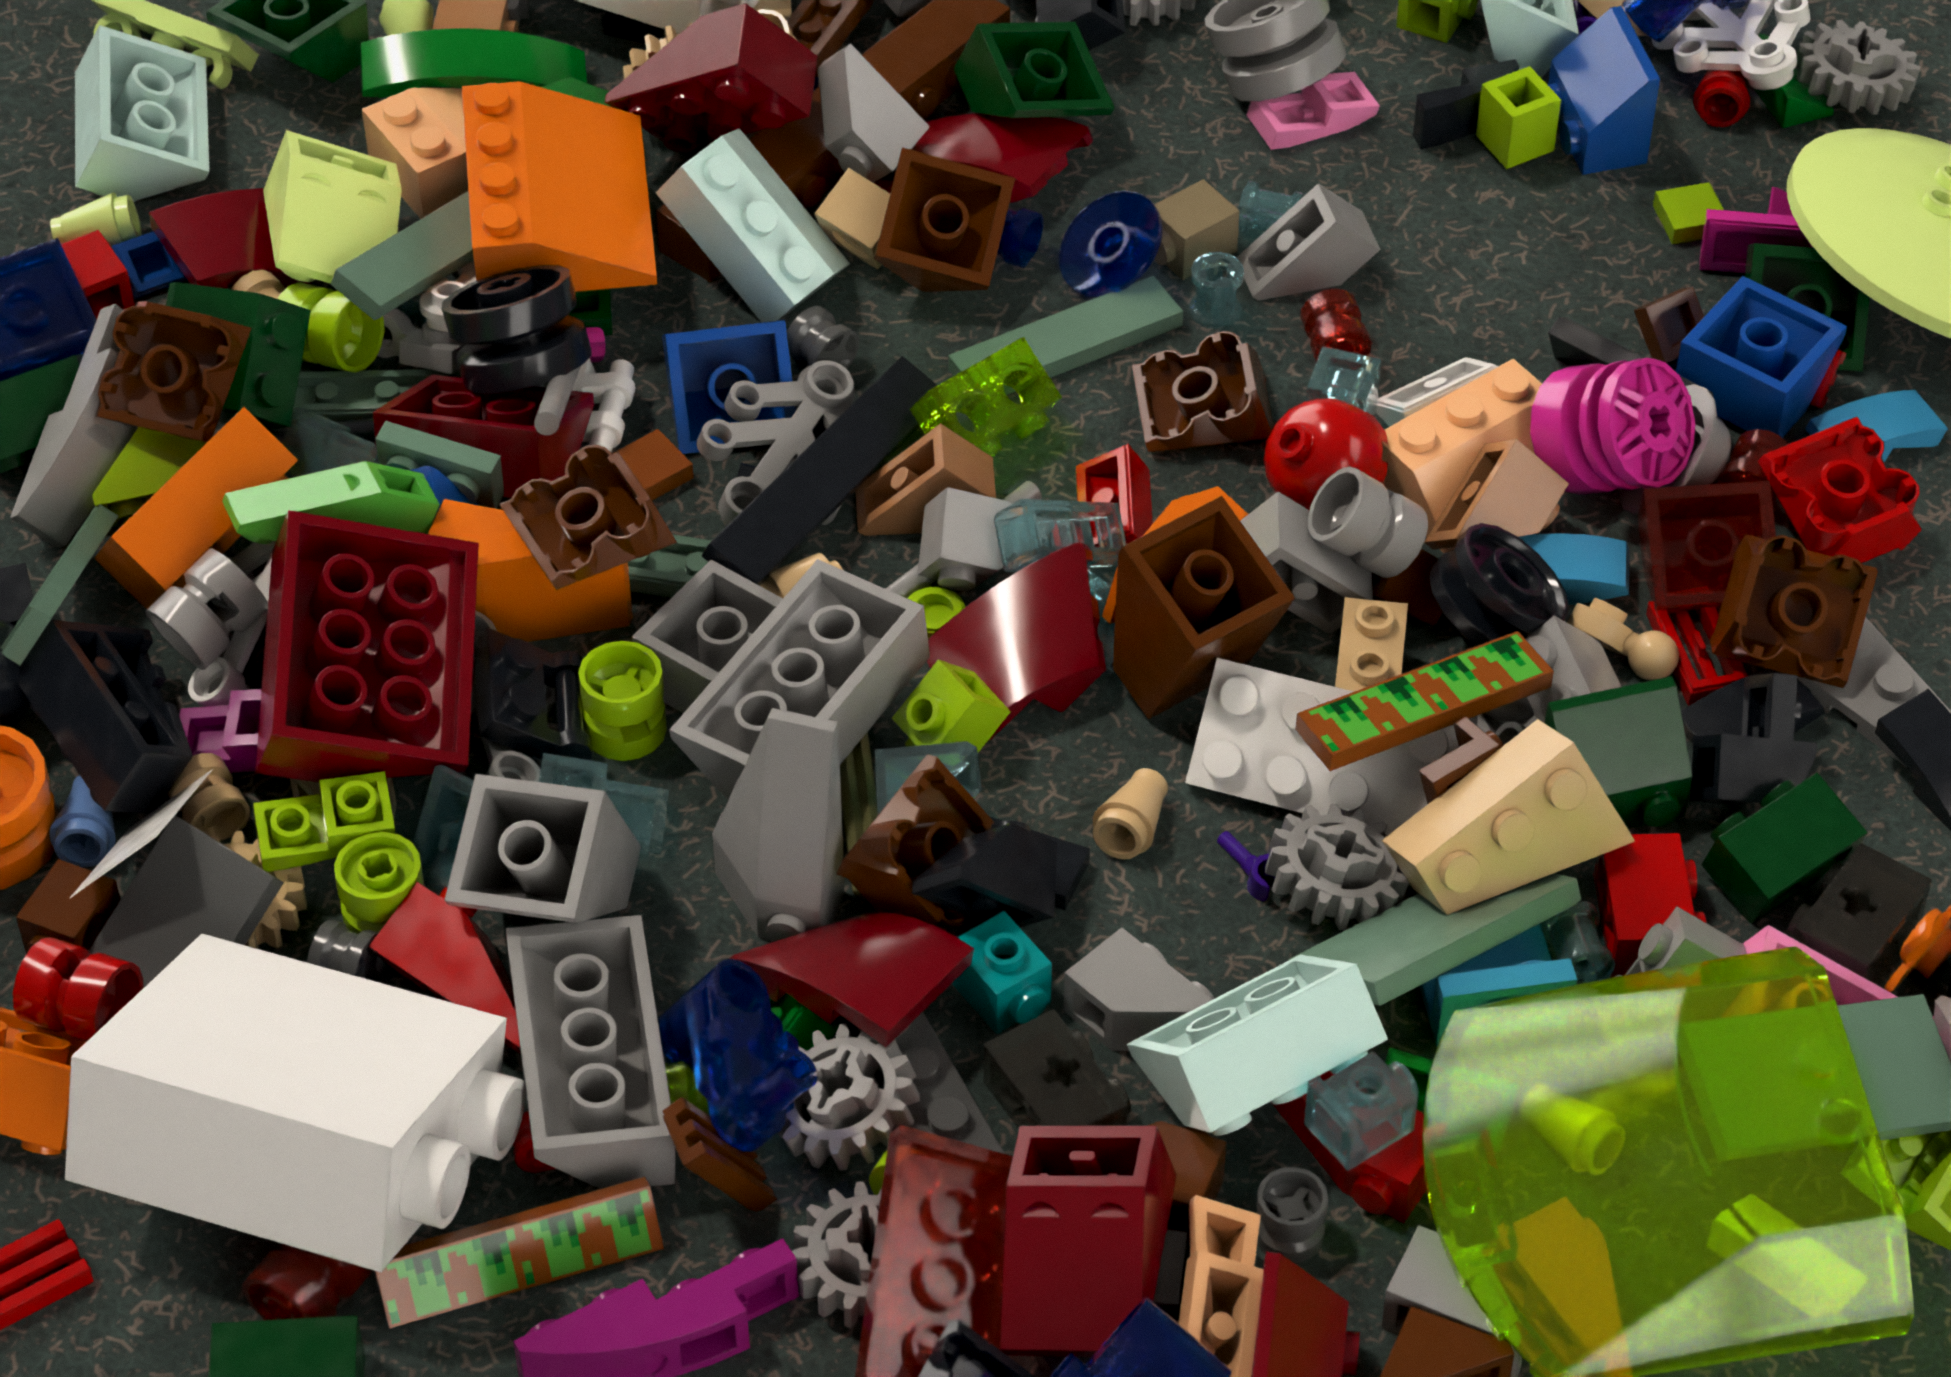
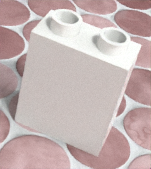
M201 934L71 1056L65 1180L382 1272L421 1224L444 1229L450 1224L462 1202L468 1183L470 1166L478 1156L500 1161L506 1156L513 1145L523 1117L526 1090L522 1079L501 1073L507 1018Z

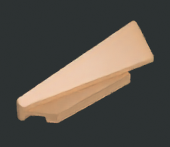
M1195 1195L1190 1200V1257L1186 1263L1171 1377H1251L1264 1269L1255 1267L1260 1214Z

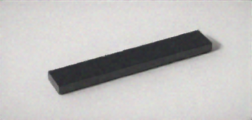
M901 356L708 544L701 556L708 562L713 560L760 586L942 404L948 393Z

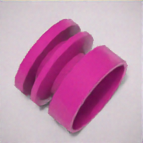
M1639 358L1632 361H1616L1607 365L1597 363L1572 366L1553 372L1539 387L1531 412L1530 434L1534 454L1569 483L1565 492L1579 495L1609 492L1618 488L1623 490L1658 488L1674 482L1686 468L1694 447L1695 416L1691 396L1680 375L1666 362L1652 358Z

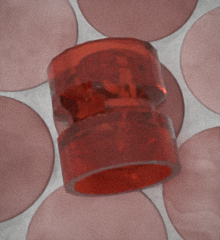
M280 1243L281 1250H271L244 1281L242 1287L249 1304L264 1320L335 1317L337 1315L336 1305L340 1302V1299L351 1298L373 1270Z

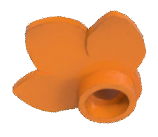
M1951 905L1943 913L1936 908L1928 911L1911 931L1901 946L1899 953L1903 963L1887 981L1884 987L1885 990L1893 993L1914 969L1926 979H1929L1950 956Z

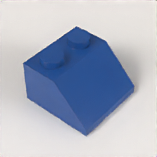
M1622 6L1612 7L1551 60L1547 85L1561 99L1558 120L1561 146L1566 155H1573L1582 175L1647 164L1660 78Z
M1742 276L1681 341L1676 373L1713 392L1718 417L1776 445L1807 411L1845 337L1847 326Z
M785 320L662 335L679 450L683 454L699 452L697 439L707 421L722 419L729 423L740 422L730 417L724 406L725 399L734 383L741 380L751 381L755 384L793 381ZM738 398L742 403L752 405L747 399ZM796 406L762 407L758 417L753 421L791 418L796 411ZM710 436L714 442L725 444L722 439Z

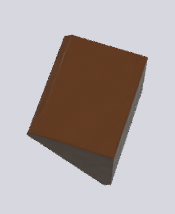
M902 147L874 259L920 291L988 290L1015 178Z

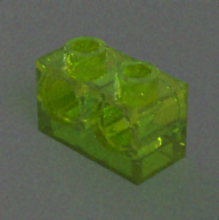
M1023 336L930 389L910 408V411L925 434L939 424H943L993 457L1003 449L999 442L1000 439L1015 432L1019 440H1022L1048 424L1050 419L1045 412L1056 404L1062 396ZM1004 385L1013 388L1019 394L1021 405L1014 403L1007 397ZM956 412L963 413L971 419L975 432L968 431L960 425Z

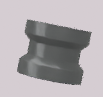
M821 306L810 307L801 312L787 330L789 356L795 361L807 362L808 366L821 360H830L841 364L847 369L855 359L859 349L857 333L846 325H836V320L832 313Z
M333 919L326 920L313 938L307 963L378 982L383 970L384 961L369 948L378 932L364 930L357 934L350 932L349 927L343 922Z

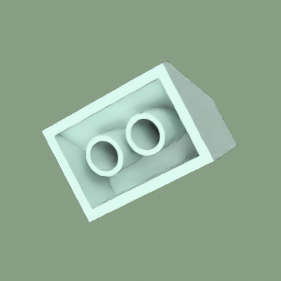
M1480 0L1494 60L1503 62L1516 59L1519 64V70L1530 66L1541 78L1550 69L1551 60L1579 35L1573 0Z
M99 25L75 72V187L91 191L100 196H105L112 192L117 197L129 194L135 202L205 180L209 174L206 58Z
M740 128L720 136L692 157L656 192L658 197L762 323L780 321L850 265L844 255Z
M1300 954L1133 1040L1127 1046L1133 1059L1184 1126L1209 1133L1212 1132L1214 1136H1220L1234 1132L1247 1125L1252 1120L1249 1112L1270 1101L1272 1104L1278 1105L1303 1096L1311 1089L1308 1081L1330 1070L1332 1074H1337L1360 1066L1369 1059L1367 1050L1388 1040L1356 963Z

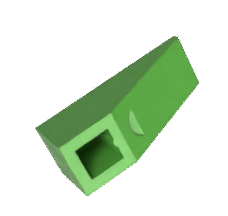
M368 461L227 492L222 500L236 533L259 544H270L277 540L288 510L428 534L440 505L423 473Z

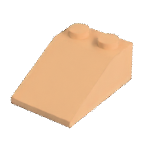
M410 88L362 109L368 155L396 163L402 187L401 197L420 219L468 191L462 88Z

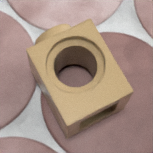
M848 168L815 212L818 224L832 242L876 269L882 266V264L874 259L890 193Z

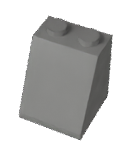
M475 774L444 901L447 905L580 923L627 908L641 845L605 791Z

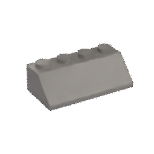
M817 559L669 729L671 739L727 800L730 798L732 790L746 765L753 746L772 708L838 722L839 762L841 764L929 659L930 651L924 606Z
M642 915L586 920L580 923L564 922L506 928V942L534 1158L599 1189L641 1177L647 1179L650 1187L675 1184V1145L662 1117L664 1116L662 1110L671 1105Z

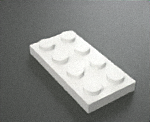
M1217 658L1185 783L1303 813L1305 806L1308 805L1316 808L1321 815L1328 814L1331 804H1338L1342 816L1351 817L1357 809L1364 811V823L1372 826L1383 821L1388 825L1385 835H1389L1428 805L1419 770L1457 749L1459 746L1454 726L1451 725L1329 771L1295 730L1297 713L1354 691Z

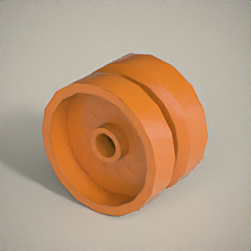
M0 725V890L32 877L51 859L54 847L49 838V831L58 815L54 795L50 790V778L45 759L34 741L12 727Z

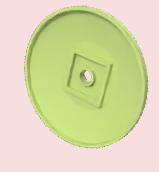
M1876 128L1839 130L1812 140L1798 154L1789 172L1786 186L1791 212L1804 236L1834 270L1867 296L1907 320L1951 338V144L1912 133Z

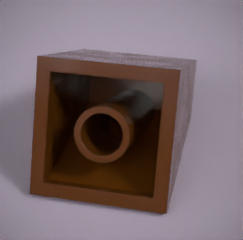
M1223 496L1122 546L1118 552L1113 670L1148 719L1210 687L1217 658L1248 665L1295 599Z

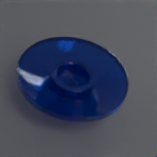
M1133 191L1112 192L1099 197L1087 205L1071 222L1061 243L1059 265L1065 281L1075 291L1089 297H1099L1110 292H1120L1135 283L1150 267L1161 244L1163 225L1156 206L1144 195Z

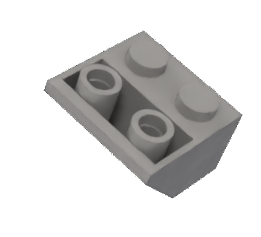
M1556 616L1550 618L1528 636L1526 641L1553 669L1554 674L1551 688L1477 715V726L1484 732H1494L1505 745L1537 719L1545 723L1548 702L1621 687L1599 640Z

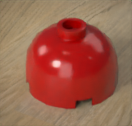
M1312 399L1294 406L1275 423L1266 442L1264 465L1269 485L1274 493L1280 492L1310 510L1317 491L1327 478L1339 469L1346 467L1359 469L1383 484L1388 469V463L1382 460V441L1388 444L1386 431L1375 416L1339 399Z

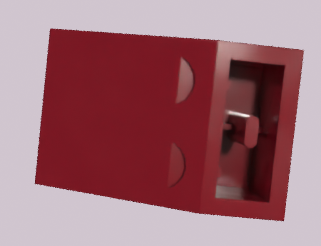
M743 3L700 16L605 95V103L613 108L640 115L641 127L661 140L668 149L676 152H692L697 147L711 144L720 136L739 128L744 134L766 128H779L785 123L810 117L818 55L751 6Z
M1157 1126L1019 1127L1006 1193L1000 1350L1007 1356L1143 1358L1177 1177Z

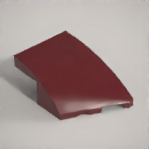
M974 113L926 122L930 126L929 129L911 150L1015 178L1010 203L1037 194L1051 177L1059 174L1068 165L1066 153L1079 147H1088L1093 143V137L1088 126L1054 117L1008 118Z
M264 188L239 189L207 194L179 201L149 212L152 230L190 284L226 289L233 286L242 276L256 270L271 272L285 289L289 285L302 282L287 276L281 269L275 268L263 192ZM312 281V282H302V283H307V284H312V285H313V281Z
M1080 541L1050 553L1001 581L971 602L928 639L930 657L926 662L930 668L939 659L974 671L1011 711L989 740L993 739L1033 699L1059 712L1065 711L1106 671L1103 642L1098 636V625L1100 622L1098 600L1090 593L1087 563L1093 561V556L1090 548Z
M875 912L853 916L737 953L729 958L728 968L775 1002L787 993L830 1025L841 1015L884 1047H887L971 965L974 948L956 936L919 919L894 913Z

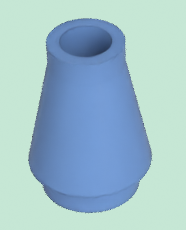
M79 775L74 779L71 792L50 828L49 838L60 860L86 868L101 862L115 845L116 837L112 812L104 811L92 799L90 789Z

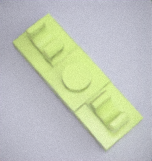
M91 0L108 14L97 22L93 35L99 25L117 31L123 30L124 33L140 38V30L152 34L150 40L152 42L181 51L185 49L192 52L191 54L206 58V68L214 64V69L208 81L219 89H224L229 85L233 74L231 65L251 72L259 56L236 34L145 0Z

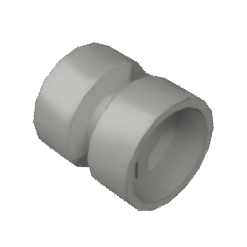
M1353 467L1339 469L1327 478L1311 503L1307 519L1308 531L1313 539L1339 554L1352 556L1358 565L1383 578L1397 576L1409 567L1418 556L1425 542L1428 530V517L1422 506L1401 494L1387 490L1381 482Z
M214 549L206 551L184 573L186 585L183 588L169 587L145 611L147 618L158 633L181 656L201 670H205L230 646L228 633L231 630L244 632L268 609L266 598L254 582L230 559ZM209 600L214 604L211 608L206 605Z

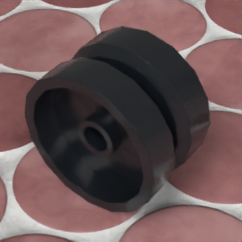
M539 265L510 270L470 283L453 292L442 302V313L450 338L465 343L457 352V363L465 389L473 393L484 394L517 391L546 383L558 375H566L582 366L592 356V348L584 320L568 315L577 306V295L569 269L560 265Z

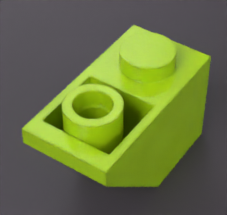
M138 427L93 492L94 506L99 507L101 504L117 514L118 518L113 526L121 527L206 442Z

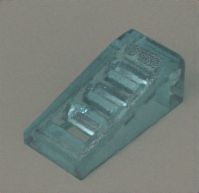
M1020 499L996 513L994 517L1004 570L1006 572H1018L1050 553L1073 544L1069 523L1072 526L1075 542L1080 541L1092 551L1093 561L1087 563V568L1118 566V552L1122 546L1126 545L1118 503ZM1089 521L1095 522L1100 547L1094 546ZM1045 524H1048L1049 535H1050V540H1051V545H1052V546H1050V544H1049V539H1048V534H1047V530H1046V525H1045Z

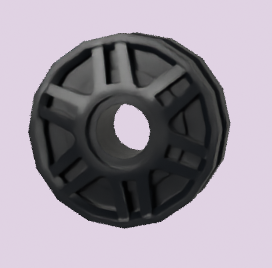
M1479 523L1469 527L1459 537L1455 550L1444 553L1433 564L1429 574L1432 594L1442 612L1457 630L1476 646L1516 631L1526 639L1553 616L1565 621L1569 611L1566 592L1551 567L1533 548L1518 536L1499 526Z

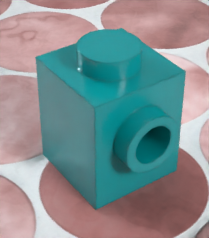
M1005 911L957 937L973 947L974 952L971 965L952 985L996 1034L1017 1022L1024 1024L1034 1020L1043 1012L1047 1004L1051 1003L1052 963Z

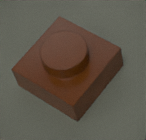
M1693 286L1681 288L1634 310L1651 358L1666 363L1678 358L1681 341L1704 318Z

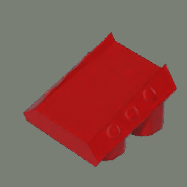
M1858 417L1768 452L1758 460L1766 478L1806 549L1832 557L1842 554L1857 559L1862 564L1897 548L1900 551L1903 550L1922 530L1913 514L1920 494L1918 483L1908 472L1886 467L1882 460L1884 442L1873 429L1863 426Z

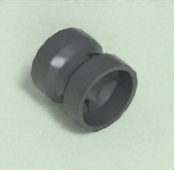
M1283 1167L1270 1172L1261 1181L1257 1192V1214L1261 1215L1257 1245L1264 1254L1266 1252L1281 1253L1293 1263H1301L1312 1258L1321 1249L1325 1236L1324 1219L1328 1208L1327 1188L1318 1176L1306 1169Z

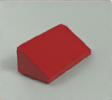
M1129 444L1076 466L1079 541L1090 548L1093 559H1118V552L1122 546L1142 537L1153 524L1150 471Z

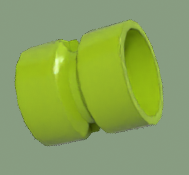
M298 282L289 285L279 295V300L311 310L302 361L320 363L323 366L356 373L366 369L377 357L382 347L385 333L383 316L374 321L339 291Z
M629 641L609 642L591 650L582 660L578 675L584 732L588 733L591 738L592 749L607 759L627 761L642 758L653 752L663 742L667 730L666 711L663 700V672L660 659L651 649L639 643Z
M375 832L357 837L339 851L334 863L335 880L341 902L343 923L349 927L350 932L357 934L364 930L379 933L415 883L419 882L424 886L420 853L411 841L399 834Z

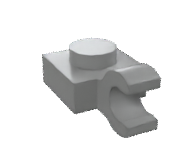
M393 309L383 315L384 326L391 331L392 340L383 339L382 347L377 356L383 358L399 356L400 364L453 374L459 370L457 352L465 343L450 338L448 332L430 328L427 322L422 325L421 329L414 327L408 316L398 309Z

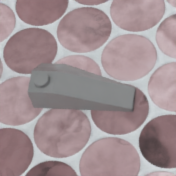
M775 708L771 709L712 833L715 874L758 938L775 942L833 923L845 892L844 877L836 875L843 860L838 722Z

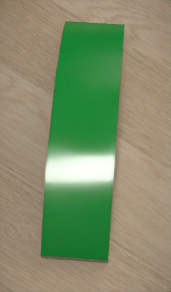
M474 28L431 29L379 37L361 42L362 97L388 98L410 88H462V86L519 81L542 87L567 77L587 83L585 51L556 40L519 32Z

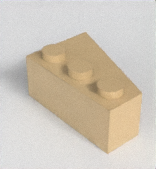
M1537 719L1439 797L1435 798L1386 836L1382 842L1412 888L1446 915H1449L1633 843L1635 840L1575 743Z

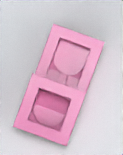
M1355 72L1330 73L1325 78L1302 89L1301 93L1287 94L1263 101H1251L1247 117L1269 148L1274 150L1289 148L1351 129L1376 116L1380 105Z

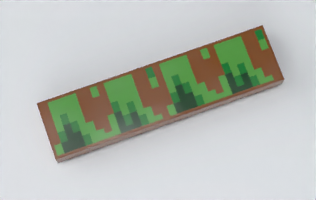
M1516 631L1297 713L1295 730L1327 769L1333 771L1451 726L1454 722L1465 716L1469 719L1551 688L1554 671L1526 639Z
M641 1177L404 1245L382 1272L374 1271L385 1318L390 1329L662 1250L664 1246L651 1188L647 1179Z

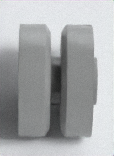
M1222 0L1215 5L1205 17V26L1215 52L1227 56L1222 62V70L1232 96L1241 101H1263L1282 97L1312 85L1338 68L1346 57V48L1337 23L1326 17L1330 11L1329 1Z

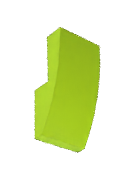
M385 771L319 780L320 794L253 803L262 869L272 872L317 863L337 857L339 851L345 845L364 834L375 832L395 834Z

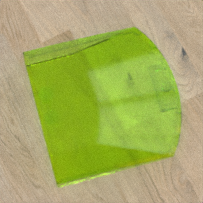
M1797 946L1618 976L1453 1012L1440 1038L1431 1065L1424 1103L1422 1150L1424 1177L1430 1209L1441 1244L1462 1288L1468 1287L1475 1301L1486 1314L1485 1324L1500 1342L1505 1338L1530 1364L1529 1372L1534 1377H1638L1894 1337L1909 1332L1914 1317V1304L1905 1213L1825 967Z

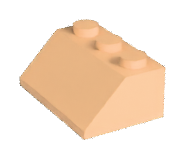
M1515 359L1509 360L1384 429L1387 434L1388 444L1382 441V460L1388 463V469L1383 485L1387 490L1401 494L1423 507L1428 517L1426 538L1484 444L1518 439L1534 453L1530 434L1531 412L1542 383ZM1455 547L1443 548L1439 550H1441L1443 553H1447L1449 551L1455 550Z

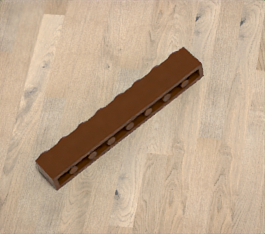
M933 0L861 55L925 120L934 112L936 106L954 92L962 91L954 72V67L977 23H1010V8L997 0ZM819 87L813 91L810 117L785 123L779 128L762 129L749 139L804 208L815 206L821 200L824 193L835 186L845 173L840 167L838 159L825 147ZM663 204L656 210L659 251L708 282L719 276L721 272L667 206Z

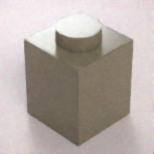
M1203 179L1149 207L1148 235L1146 236L1147 249L1156 263L1166 265L1178 277L1185 280L1237 252L1240 211Z

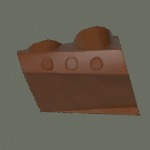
M148 301L138 302L137 306L124 309L116 317L113 329V338L120 351L114 368L108 370L102 376L98 391L101 403L96 417L207 443L213 437L252 328L210 315Z
M1221 331L1207 336L1198 345L1196 353L1182 355L1174 350H1164L1150 355L1143 363L1132 365L1143 435L1148 452L1213 446L1224 443L1244 444L1252 441H1267L1274 427L1265 382L1266 377L1258 354L1248 343L1242 344L1238 335L1233 332Z
M587 445L572 454L565 466V476L553 481L543 478L532 479L517 488L510 500L500 504L512 526L556 590L677 543L653 501L619 452L612 455L607 448L599 445Z
M1746 534L1733 555L1734 564L1716 628L1710 638L1712 654L1844 688L1849 679L1878 573L1877 568L1863 565L1859 560L1842 554L1832 557L1806 550L1799 540L1785 535L1774 536L1766 540Z
M927 754L843 858L836 875L847 878L877 912L894 913L916 918L938 928L957 927L965 924L968 916L912 894L913 880L963 838L990 830L991 825L995 822L939 758Z

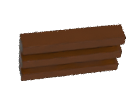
M683 1097L662 1110L664 1114L662 1117L683 1166L749 1210L761 1211L777 1200L773 1189L763 1183L767 1179L763 1167L753 1161L758 1157L753 1145Z

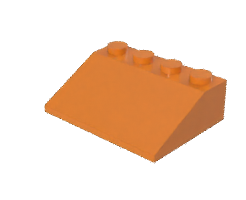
M521 81L462 86L472 251L476 281L518 268L560 265L569 269L575 292L658 285L640 115Z

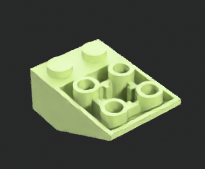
M286 130L263 190L275 268L281 269L287 276L298 281L312 282L316 279L331 284L337 268L398 233L402 187L396 163Z

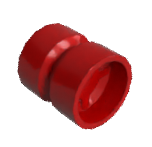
M52 937L43 938L30 948L21 962L13 988V1008L17 1018L25 1023L54 1032L66 1030L67 1034L73 1038L87 1042L143 989V976L140 968L132 962L104 953L90 954L88 950L81 946Z

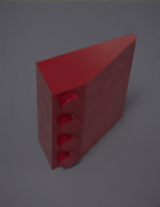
M288 510L272 550L255 773L319 783V780L383 771L386 773V778L466 771L469 758L479 543Z

